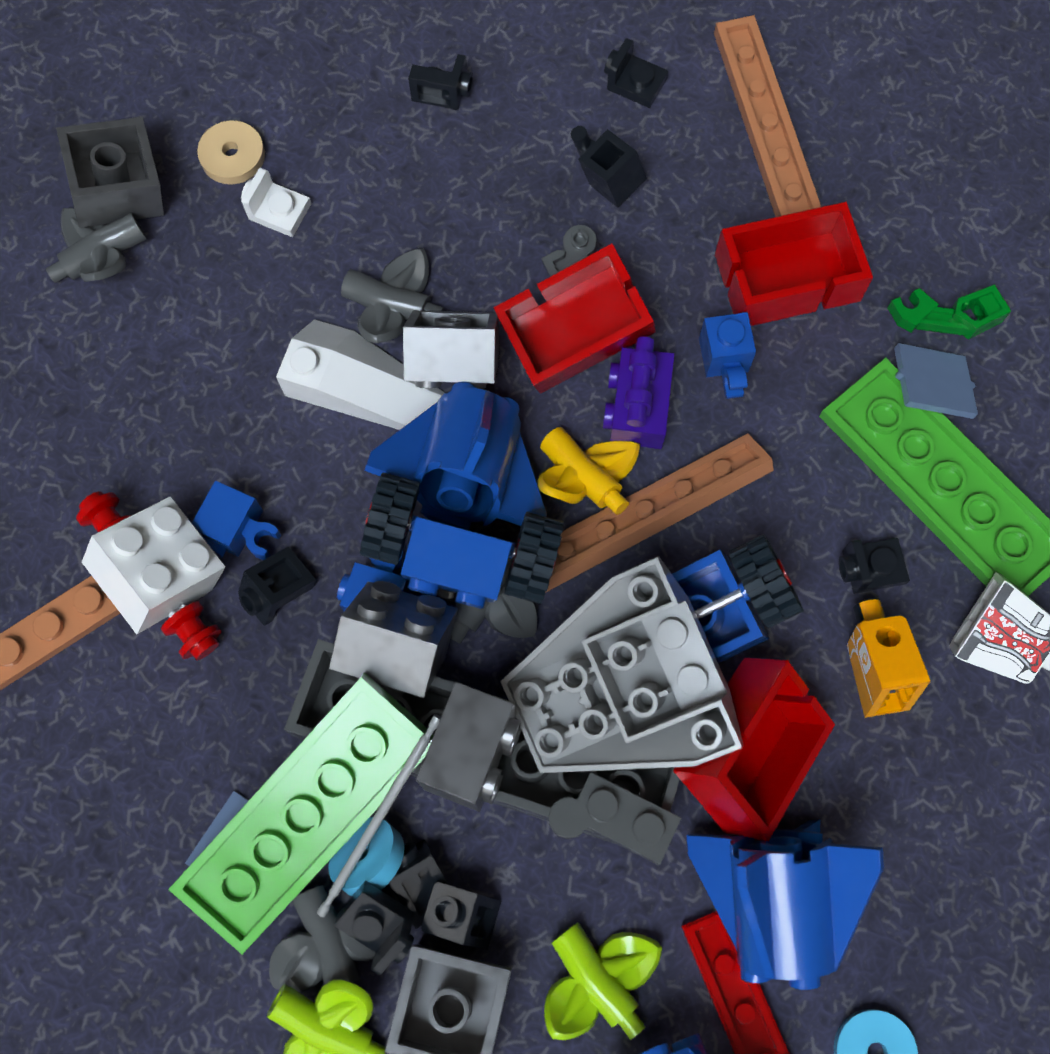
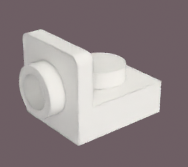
M259 168L254 178L246 182L241 194V202L249 220L290 237L294 236L311 206L309 197L273 183L269 171L263 168Z

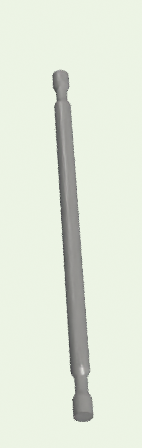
M434 714L429 728L419 739L329 890L327 899L317 910V914L320 917L327 915L332 901L339 895L428 746L430 737L437 729L441 716Z

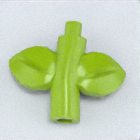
M577 922L551 943L569 973V976L561 978L554 983L546 995L544 1018L548 1033L552 1039L569 1040L588 1032L595 1025L599 1013L611 1027L619 1024L630 1040L645 1029L646 1026L634 1011L639 1004L629 991L644 985L655 971L662 952V946L656 940L638 933L620 932L611 935L596 952L579 922Z
M331 980L327 982L318 993L315 1003L284 984L275 996L267 1013L268 1019L293 1034L286 1042L283 1054H385L386 1047L371 1039L373 1031L362 1026L369 1021L373 1013L371 997L364 989L345 980Z

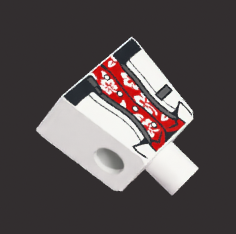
M995 572L956 632L949 647L954 656L962 661L1029 684L1041 667L1050 671V613L1003 575Z

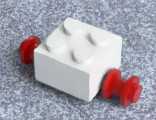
M97 491L87 496L79 504L80 511L76 516V520L83 527L93 525L98 533L91 536L82 564L134 632L139 634L169 616V619L162 625L161 631L165 636L176 634L180 638L183 645L179 650V654L183 659L193 656L198 661L213 652L219 646L216 638L221 634V629L217 625L206 627L199 618L204 608L196 600L213 590L225 566L174 500L168 497L134 515L121 517L115 509L120 499L114 492L103 494L102 491Z

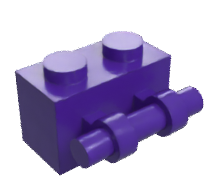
M643 336L637 338L636 349L622 347L620 363L611 362L608 388L616 389L615 403L606 402L603 429H611L610 441H631L640 444V447L662 449L666 436L675 353L653 351L654 339Z

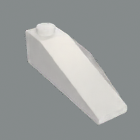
M315 319L291 339L276 376L284 395L398 430L438 402L442 395L445 394L439 388H419L415 386V381H404L403 364L373 343L365 340L355 331Z

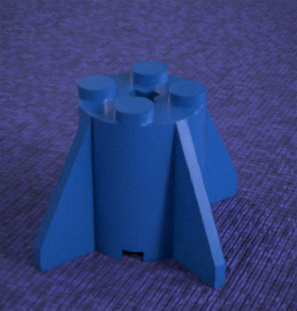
M467 382L455 383L451 391L443 394L438 402L372 450L364 470L377 476H381L384 472L420 482L417 501L422 504L420 512L429 520L467 530L470 529L471 522L483 520L482 527L491 524L496 518L521 526L526 511L547 516L520 434L521 421L518 416L520 410L518 403L511 398L500 397L490 391L475 388Z
M820 819L809 820L794 830L777 829L769 841H755L754 838L744 836L697 833L687 835L688 856L737 950V960L743 981L763 983L771 979L789 980V986L794 989L811 990L821 986V976L838 970L884 870L883 847L833 844L831 838L823 842V834L820 833Z

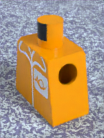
M873 599L860 602L853 607L857 625L847 643V648L864 717L908 711L913 707L931 681L907 619L901 615L885 618L880 600ZM891 690H896L895 693H889Z

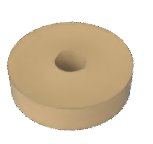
M224 121L215 124L202 135L197 148L198 158L205 173L211 179L223 184H238L249 180L262 167L265 159V149L259 133L252 126L241 121ZM230 149L238 150L237 153L232 156L225 155V153Z

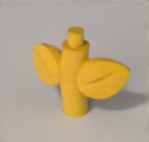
M562 427L553 429L545 436L540 448L555 466L543 471L539 475L538 488L542 493L570 504H578L586 495L599 508L608 506L616 515L621 514L628 507L629 502L620 494L622 485L619 481L625 478L634 467L639 455L640 444L631 441H610L594 444L583 452Z

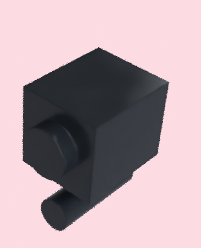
M577 126L572 129L571 138L580 156L578 160L590 186L619 208L647 179L637 151L608 129L596 141L589 137L585 127Z

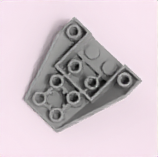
M660 557L612 577L501 681L509 702L514 704L515 716L520 721V728L540 773L693 767L741 749L744 746L727 682L689 598Z

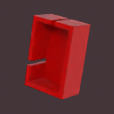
M847 202L721 229L715 252L725 288L730 287L728 298L733 314L748 312L751 326L816 312L820 302H822L824 310L860 302L873 279Z
M613 243L538 283L537 286L546 300L545 303L538 305L531 291L527 289L494 307L525 371L540 394L620 352L622 347L627 348L635 344L637 338L648 337L656 333L654 321L636 287H633L631 277Z
M743 658L727 684L731 692L744 745L743 748L698 766L675 767L673 771L724 833L769 841L834 728L835 723L815 696L807 695L810 689L788 660Z

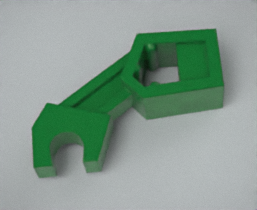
M995 285L958 298L951 309L938 307L939 304L920 288L914 290L909 297L910 302L914 305V309L905 307L900 297L892 300L887 307L897 326L910 333L917 329L963 335L968 340L1001 324L1011 312V309ZM971 309L977 319L973 320L964 311Z

